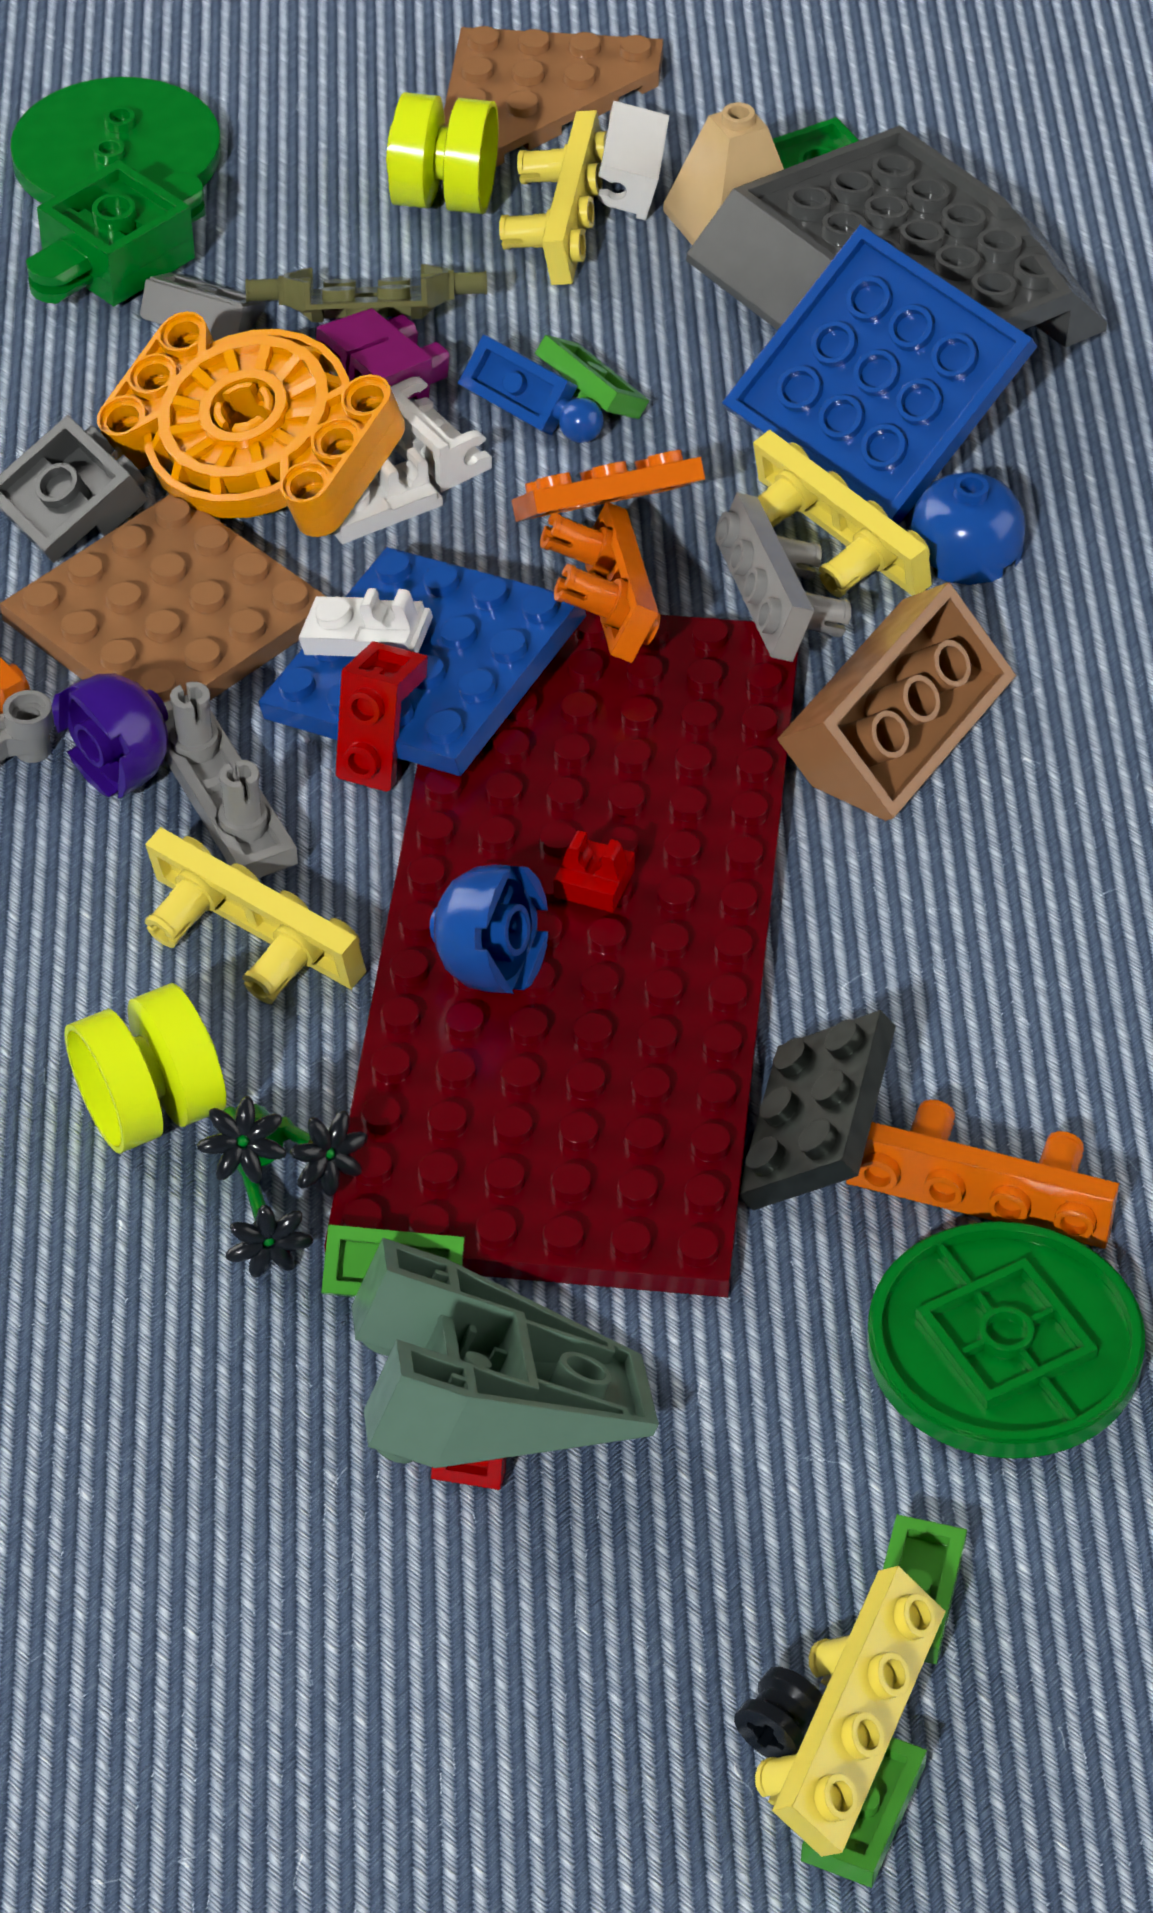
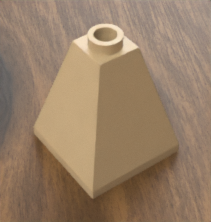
M735 102L726 105L721 112L708 116L663 203L664 213L691 245L695 243L734 188L784 169L768 126L755 113L752 106L746 103Z

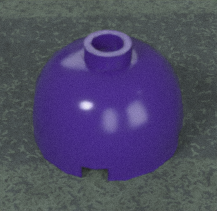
M116 673L97 674L76 682L54 695L52 712L57 732L59 734L69 729L71 737L76 744L67 753L87 782L102 795L110 797L118 792V798L124 797L142 786L157 773L167 752L168 734L165 722L168 720V712L164 702L156 692L151 689L145 690L137 682Z

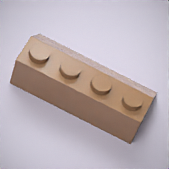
M947 582L903 599L777 740L812 787L887 821L893 819L1016 677V674L951 583Z

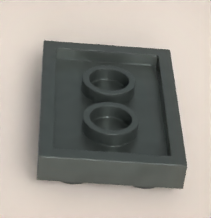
M881 1010L853 1020H844L836 1026L802 1038L791 1039L777 1047L740 1181L739 1197L752 1210L858 1176L896 1028L895 1024Z

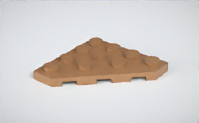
M488 26L475 28L461 27L444 107L445 126H448L452 109L458 98L495 101L499 122L497 167L505 163L504 154L522 145L526 149L532 150L562 135V126L574 120L576 111L597 110V114L600 116L610 111L613 101L619 102V97L635 89L644 94L658 87L663 60V39L646 38L641 35L622 37L595 35L590 32L571 34L545 32L539 29L520 31L494 29Z

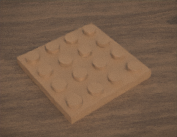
M169 494L2 601L0 608L2 620L82 680L97 674L116 673L137 682L145 690H153L163 702L170 701L171 690L179 685L184 690V696L187 695V682H200L209 689L210 700H212L298 642L299 635L315 597L327 596L210 514L190 507L185 500L175 498L172 494Z

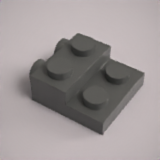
M67 415L0 474V511L52 563H55L94 527L105 536L115 530L147 502L148 498L139 487L146 479L125 455H122L117 460L110 455L115 450L96 427L91 425L84 431Z

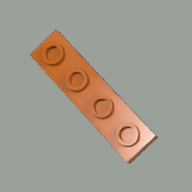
M606 501L592 528L562 517L561 514L556 512L552 513L548 519V524L552 525L553 528L544 527L540 538V547L585 563L587 570L585 572L572 564H567L562 570V576L567 577V580L559 577L554 588L555 601L565 602L599 615L610 655L632 663L642 644L647 646L654 639L660 624V613L658 612L652 586L649 583L644 560L641 557L627 509Z
M932 1099L925 1100L919 1105L910 1131L872 1122L859 1174L857 1177L846 1180V1184L992 1221L1017 1222L1043 1227L1066 1235L1080 1243L1106 1249L1111 1234L1120 1184L1077 1173L1083 1157L1084 1144L1080 1138L1069 1132L1057 1131L1048 1136L1039 1163L948 1141L954 1126L955 1112L947 1103Z

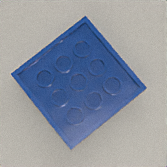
M860 224L722 401V404L729 412L762 435L771 430L787 443L794 442L807 453L810 460L827 472L833 471L846 482L849 489L864 500H872L879 504L886 512L888 518L899 525L1035 351L1037 345L1030 336Z
M389 547L383 550L345 596L364 598L367 589L376 588L380 600H394L398 589H406L411 593L413 601H423L424 608L431 609L433 618L419 651L420 654L428 656L427 677L401 702L399 737L396 741L397 758L457 776H461L586 617L585 610L565 602L555 601L554 591ZM301 649L258 701L264 719L337 740L341 672L355 656L304 655L303 649Z

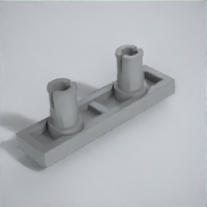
M737 492L729 512H723L719 518L715 540L770 656L793 662L806 630L831 634L837 638L842 637L846 629L844 625H839L838 623L849 624L851 618L850 602L845 599L838 600L805 592L797 577L800 576L806 580H812L817 572L815 568L809 567V565L820 566L822 558L821 545L815 542L808 543L776 535L758 497Z
M187 682V695L184 696V690L181 685L171 690L170 701L164 702L168 712V720L165 722L168 744L164 759L230 866L233 863L241 864L249 869L257 878L297 865V847L259 788L260 774L258 767L251 761L242 760L210 710L209 689L200 682Z

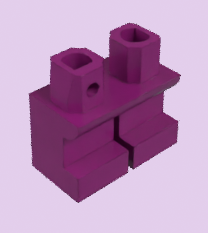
M373 308L317 326L316 340L325 344L340 359L350 381L363 375H379L386 379L391 387L408 378L420 377L428 384L427 388L412 394L408 398L413 397L417 400L425 397L429 398L430 385L448 377L449 352L438 342L420 348L417 345L418 331L415 324L403 314L386 320Z

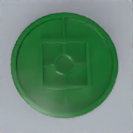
M108 77L73 84L39 100L23 114L16 124L11 137L10 149L13 170L18 182L31 197L43 204L117 160H121L154 183L174 172H186L197 176L202 181L204 187L212 178L219 165L221 140L218 122L214 114L202 100L192 93L175 85L153 79Z
M1002 1221L978 1222L949 1228L933 1234L909 1248L893 1262L877 1285L871 1300L867 1327V1349L872 1372L887 1400L908 1422L923 1433L941 1443L977 1455L1011 1459L1032 1458L1058 1453L1080 1445L1107 1428L1122 1413L1130 1402L1141 1375L1145 1351V1329L1138 1303L1124 1279L1106 1260L1084 1244L1056 1231L1035 1225Z

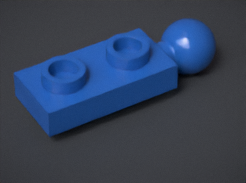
M485 334L482 335L457 383L551 436L559 423L562 433L569 440L576 443H586L595 439L603 428V413L594 401L587 398L571 400L578 385Z

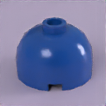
M964 472L947 475L931 484L916 502L910 530L918 533L928 545L930 550V566L938 569L937 578L950 583L974 585L993 582L1003 577V569L1013 562L1015 567L1022 559L1026 527L1023 510L1010 488L1002 481L988 475Z
M486 865L477 866L461 874L450 883L431 915L430 935L435 942L436 950L445 969L455 979L468 988L485 992L514 994L513 989L525 990L532 985L541 969L548 941V931H537V910L548 911L546 895L541 882L529 867Z

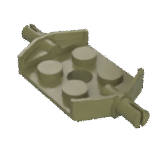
M421 264V286H410V278L387 277L378 279V287L356 288V280L331 279L323 281L322 289H313V268L308 267L285 273L273 279H245L246 302L279 301V305H286L298 310L311 322H324L326 318H344L373 308L384 318L403 314L411 316V319H423L437 305L447 300L455 299L454 295H487V272L454 273V270H448V268Z

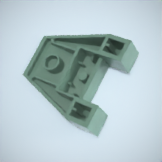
M382 1238L351 1306L355 1340L363 1342L365 1346L378 1354L388 1356L364 1408L368 1447L376 1449L382 1456L397 1463L407 1464L414 1461L429 1467L441 1468L654 1435L659 1423L642 1354L446 1258Z

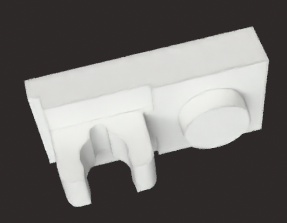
M414 447L407 449V461L395 466L387 458L344 522L336 531L332 532L341 544L443 506L442 496L429 481L428 462Z
M376 588L367 589L364 598L316 596L299 635V640L304 655L356 657L372 641L419 653L433 618L431 609L424 608L423 601H413L411 593L406 589H398L394 600H380Z

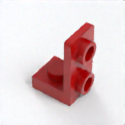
M372 641L342 669L335 772L339 779L388 792L396 784L398 757L396 741L399 737L401 702L427 677V655Z

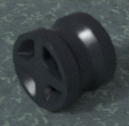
M771 1667L758 1682L759 1695L756 1699H748L741 1705L735 1714L734 1723L741 1736L755 1750L768 1758H778L797 1754L804 1739V1734L810 1726L823 1695L815 1685L793 1670L783 1667Z

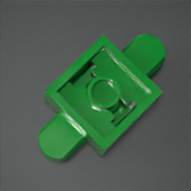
M117 160L39 205L37 213L42 250L26 260L31 294L37 300L44 303L57 304L81 289L87 288L115 307L143 290L146 279L152 276L171 273L195 258L192 223L206 214L202 181L190 173L174 172L154 183L121 160Z

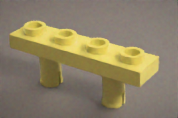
M597 110L576 111L568 144H565L564 148L537 151L519 150L517 170L518 174H520L519 180L521 184L557 182L551 208L543 214L501 215L499 236L500 240H502L503 250L527 247L543 248L551 285L572 284L578 262H584L586 257L585 232L586 229L593 228L595 217L593 201L594 197L598 196L599 190L603 188V178L598 175L607 131H601Z
M768 430L753 442L758 479L768 487L766 491L758 496V499L772 527H775L796 511L801 512L847 546L833 559L819 567V572L821 573L819 575L820 580L832 595L841 598L846 594V591L875 570L880 571L912 596L925 591L932 585L929 562L930 550L918 533L913 530L906 531L892 521L879 504L872 500L866 501L848 488L846 482L833 471L827 472L810 460L807 453L794 442L787 443L771 430Z
M160 827L146 842L145 846L156 879L173 889L159 907L145 920V924L148 925L146 927L148 932L161 944L174 948L180 938L205 911H213L271 944L251 969L242 976L247 990L257 999L267 1004H272L279 993L303 966L317 970L350 990L367 972L359 946L360 939L355 931L345 922L337 918H331L329 921L310 911L306 904L293 893L282 890L280 893L260 883L258 878L243 865L233 863L230 866L212 856L202 843L190 836H185L182 839Z
M900 1566L878 1571L850 1635L834 1639H821L811 1647L809 1667L816 1678L823 1676L821 1683L827 1687L797 1754L778 1758H766L761 1761L756 1770L755 1785L762 1797L770 1796L768 1803L774 1805L772 1811L821 1857L843 1853L946 1612Z

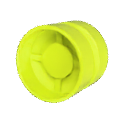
M408 92L401 94L389 131L386 155L389 193L393 205L429 209L436 197L440 180H443V193L448 211L475 214L486 213L493 191L498 154L499 122L495 101L458 98L452 109L448 126H445L444 108L440 96Z
M169 983L129 1000L127 1013L130 1030L117 1013L109 1008L70 1023L65 1027L66 1050L83 1101L104 1140L119 1154L162 1136L163 1117L161 1106L172 1121L180 1127L188 1126L209 1117V1110L212 1108H218L223 1111L226 1107L225 1083L213 1041L187 995L174 983Z

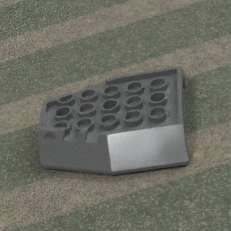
M900 125L734 188L687 252L686 261L778 330L861 224L1021 331L1035 325L1066 348L1107 329V322L1042 232L1004 197Z

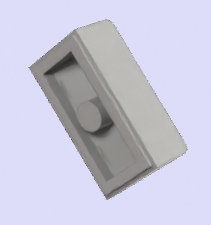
M171 272L146 279L140 315L145 320L162 324L176 313L195 312L203 317L213 340H218L228 335L249 331L265 310L266 302H246L245 293Z

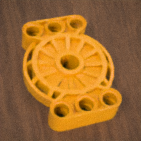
M188 311L176 313L162 323L100 408L97 415V425L102 435L114 448L115 451L112 454L115 460L125 455L138 469L151 465L161 486L169 494H172L173 497L185 500L190 507L218 518H250L276 512L288 506L300 532L311 537L326 536L339 528L396 447L405 431V421L387 380L379 375L369 374L359 376L350 381L340 359L325 344L305 334L282 329L249 330L228 335L214 341L203 317L195 312ZM165 469L172 471L171 475Z

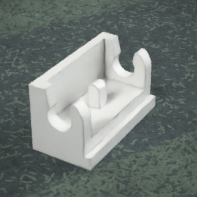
M613 101L598 176L611 183H621L625 186L626 190L622 193H614L609 189H600L598 193L599 201L606 206L635 213L637 219L646 221L659 180L670 115Z
M411 377L391 386L405 421L404 434L394 449L407 461V449L416 448L428 462L430 483L441 493L491 469L492 456L486 451H479L475 447L485 442L486 437L477 430L461 434L433 408V402L428 397L411 402L408 398L412 394L421 392L428 386L422 378Z

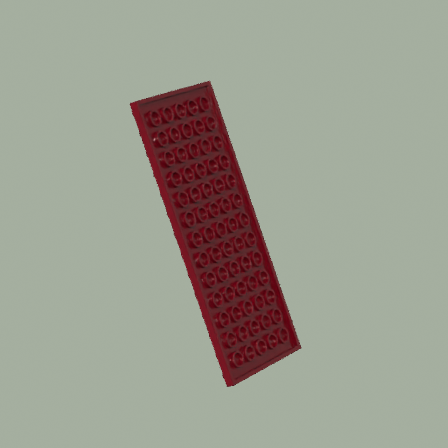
M585 610L586 617L461 776L417 764L349 1115L350 1125L347 1134L362 1131L368 1135L367 1143L361 1149L349 1154L360 1164L362 1173L359 1176H350L339 1171L340 1183L337 1192L334 1194L328 1225L464 1237L462 1267L485 1277L728 1298L788 753L777 738L791 724L799 648L793 662L772 658L754 621L660 614V624L654 639L647 646L642 644L634 661L630 663L610 655L600 616ZM577 831L587 832V840L608 845L610 839L617 840L622 844L624 850L635 852V870L613 913L554 897V878ZM507 865L529 867L539 878L546 895L548 911L537 910V931H548L547 948L542 966L532 985L525 990L513 989L514 994L485 992L466 987L445 969L436 950L435 942L430 935L431 915L450 883L461 874L477 866ZM326 1234V1239H325V1244H324V1251H325V1252H326L327 1234Z

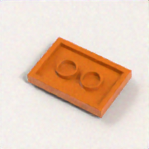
M680 449L651 455L647 459L635 461L636 470L628 471L626 461H620L593 467L592 470L581 472V481L572 483L570 472L538 478L534 482L525 484L526 494L511 500L515 521L519 522L544 517L554 512L563 513L602 505L606 501L612 503L680 489L705 480L701 456L683 460Z

